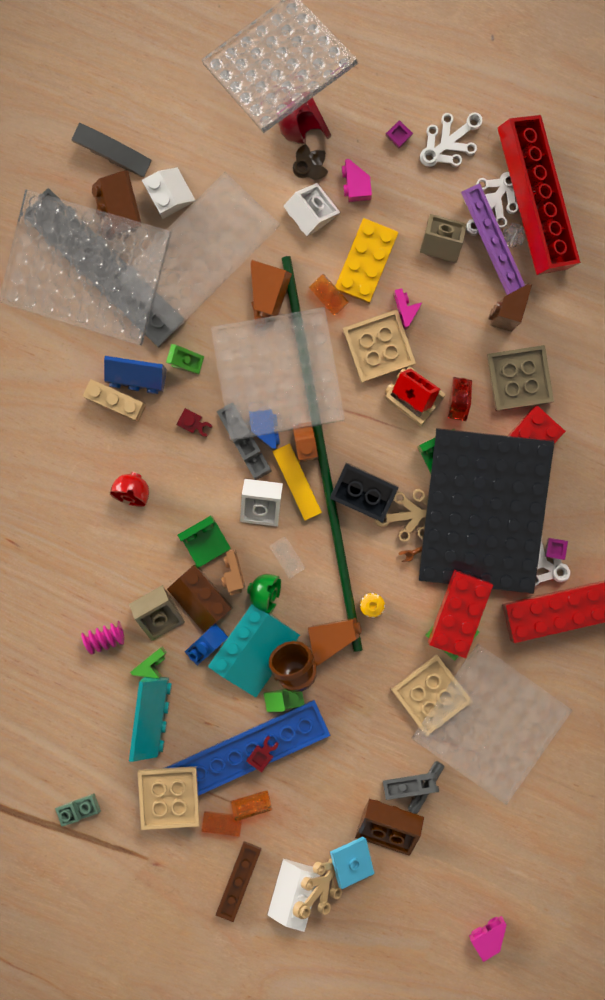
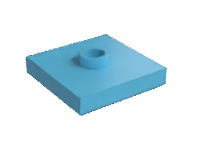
M361 837L330 851L340 889H344L375 874L366 838Z

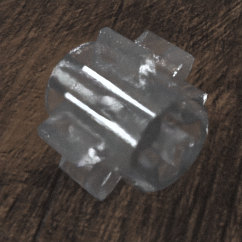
M512 223L510 227L506 225L502 233L507 245L513 248L517 247L518 244L522 245L526 234L523 233L524 228L516 223Z

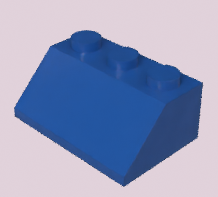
M110 356L104 357V381L109 384V387L120 389L121 386H128V390L139 391L141 388L147 389V393L158 394L159 391L164 392L167 369L163 364Z

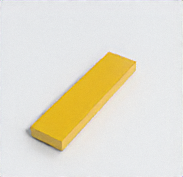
M290 443L272 451L304 520L322 513Z

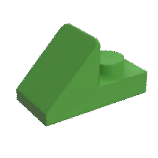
M171 344L166 363L171 364L172 367L199 374L204 356Z
M162 646L130 673L134 676L160 678V673L152 664L154 663L157 666L165 659L163 655L167 651Z
M281 689L264 693L267 712H284L286 709L304 705L302 692H291Z

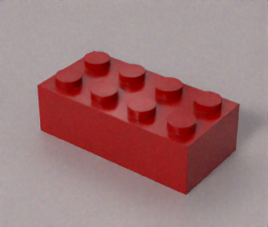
M537 405L527 413L507 436L553 440L555 444L566 431Z
M454 570L428 639L429 645L467 658L493 584Z

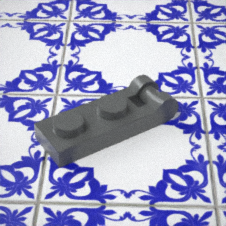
M434 772L383 780L386 800L437 793L439 792V786H436L435 780L437 774ZM423 780H428V788H424Z

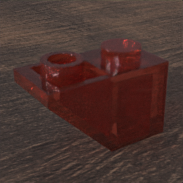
M453 377L448 405L449 419L467 421L472 399V380Z

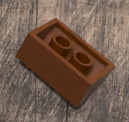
M128 170L99 178L92 185V194L97 203V214L100 216L101 230L105 235L106 241L127 239L142 227Z
M528 283L503 297L500 302L497 301V304L494 305L489 314L490 326L512 332L522 322L532 284Z
M196 564L167 588L203 632L207 631L233 608Z
M369 799L364 808L355 838L364 837L369 843L410 856L421 837L424 817L417 813L414 814L402 810L396 806L381 803L378 800Z

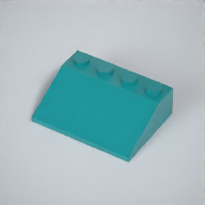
M251 604L208 667L247 693L257 697L272 676L269 667L271 653L285 642L296 641L300 634L272 614L263 612Z
M144 677L139 681L129 756L130 762L156 758L164 750L165 741L161 740L162 733H166L167 721H164V716L169 711V702L166 701L167 694L170 695L172 683H169V678Z

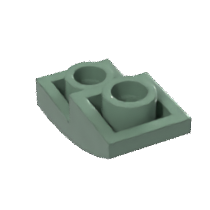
M95 793L55 808L61 827L101 812Z

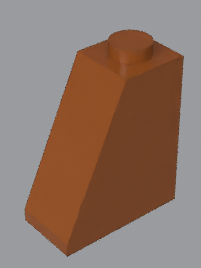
M251 260L254 309L259 311L260 316L270 319L271 316L278 318L292 273Z
M312 423L292 425L299 463L318 460Z
M356 618L308 627L316 666L360 637L361 625L357 622Z

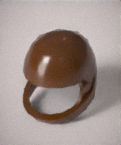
M285 642L271 653L269 658L271 673L275 677V681H278L284 689L291 692H302L315 682L317 676L316 664L313 661V654L310 648L303 642Z

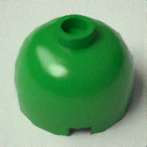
M272 574L258 576L253 583L249 584L247 589L251 604L263 612L272 613L276 607V604L273 602L276 597L279 598L281 579H279V576Z

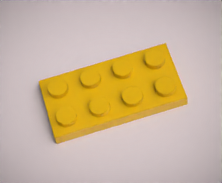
M363 218L336 283L335 290L370 304L397 238L398 231Z

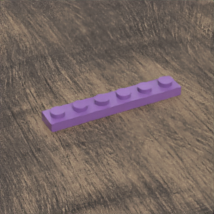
M480 183L462 191L461 194L506 294L508 295L525 286Z

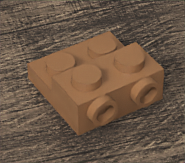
M236 550L228 551L224 561L226 568L230 567L231 571L223 573L224 577L221 580L224 589L227 588L229 594L234 595L242 592L245 583Z

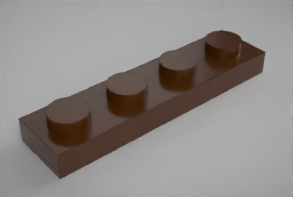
M245 841L243 842L215 916L234 922L262 848Z

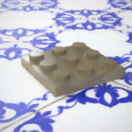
M545 345L487 354L496 411L554 402Z

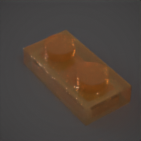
M322 274L309 287L334 316L349 303L325 274Z
M268 790L231 801L235 821L272 811Z
M204 811L202 832L240 837L242 816Z

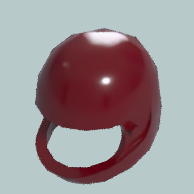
M310 92L291 97L282 104L278 114V125L281 134L288 141L305 144L306 133L313 129L321 130L327 139L332 136Z

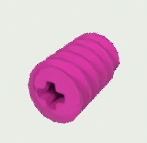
M119 621L117 627L110 623L109 630L104 625L103 632L96 628V634H93L89 630L88 637L83 632L81 633L83 644L91 655L95 654V649L97 652H102L103 648L108 650L110 645L113 648L117 647V642L120 645L124 644V631Z

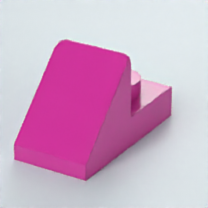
M400 288L395 290L393 294L403 328L406 330L422 302L407 306L409 304L407 292L403 293V289Z

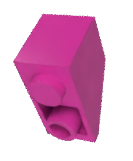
M345 159V166H342V177L346 178L347 185H343L344 197L348 196V202L371 200L370 176L350 159Z
M502 916L492 918L486 926L474 929L471 935H469L473 946L483 962L498 954L501 950L507 926Z

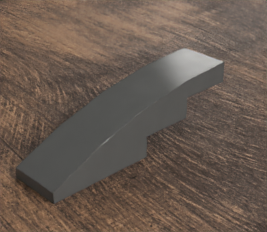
M80 122L71 139L72 142L109 160L110 163L143 178L152 162L151 159Z
M232 402L216 411L253 478L258 480L272 472L234 403Z

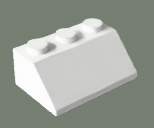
M283 859L267 915L285 927L305 932L308 918L300 919L293 915V907L298 901L305 902L316 888L314 886L310 891L301 887L303 878L320 877V875L313 872L312 866Z

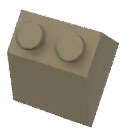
M430 214L420 253L457 263L463 245L466 224Z
M163 585L129 604L134 619L151 641L185 623L174 601Z

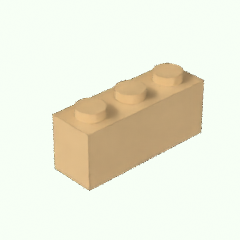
M90 379L83 394L84 398L139 422L146 406L143 402Z

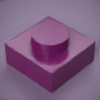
M400 120L386 133V137L397 148H400L413 135Z
M548 538L545 557L565 560L568 541Z

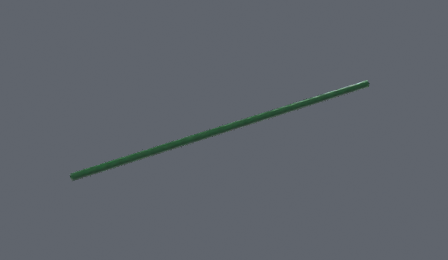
M285 256L281 259L283 270L292 273L287 291L347 619H357L336 501L330 499L333 492V484L291 256ZM361 637L352 642L353 652L363 650Z

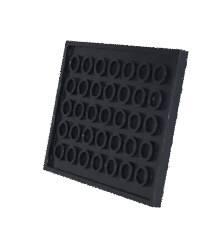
M436 428L419 581L449 584L453 571L457 570L493 584L492 589L534 594L555 441Z

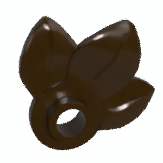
M306 144L299 147L296 152V161L293 164L295 176L299 178L309 177L314 180L326 176L328 171L322 166L325 160V151L316 150L310 152ZM304 166L306 170L301 172L299 167Z

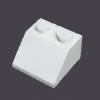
M178 167L157 171L142 180L162 219L196 202Z
M318 183L295 192L283 206L306 236L318 231L340 214V211Z
M245 479L241 499L240 522L278 527L283 483Z

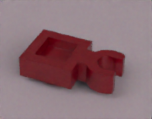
M186 408L176 424L193 434L197 429L203 437L208 436L203 432V428L205 426L213 427L208 422L201 423L202 416Z
M269 735L264 739V746L257 745L246 759V762L261 773L273 758V755L269 752L274 751L278 747V742L273 746L268 745Z

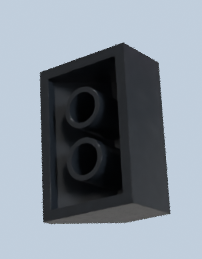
M346 462L330 499L383 523L399 486Z

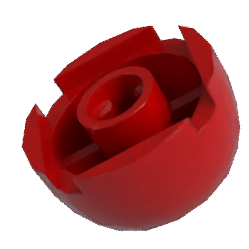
M131 472V474L119 476L114 481L110 495L122 503L123 500L130 502L129 505L144 507L149 499V486L140 474Z

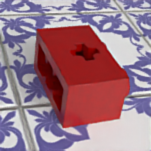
M410 368L400 373L392 392L399 399L412 405L415 410L424 412L432 408L441 389Z

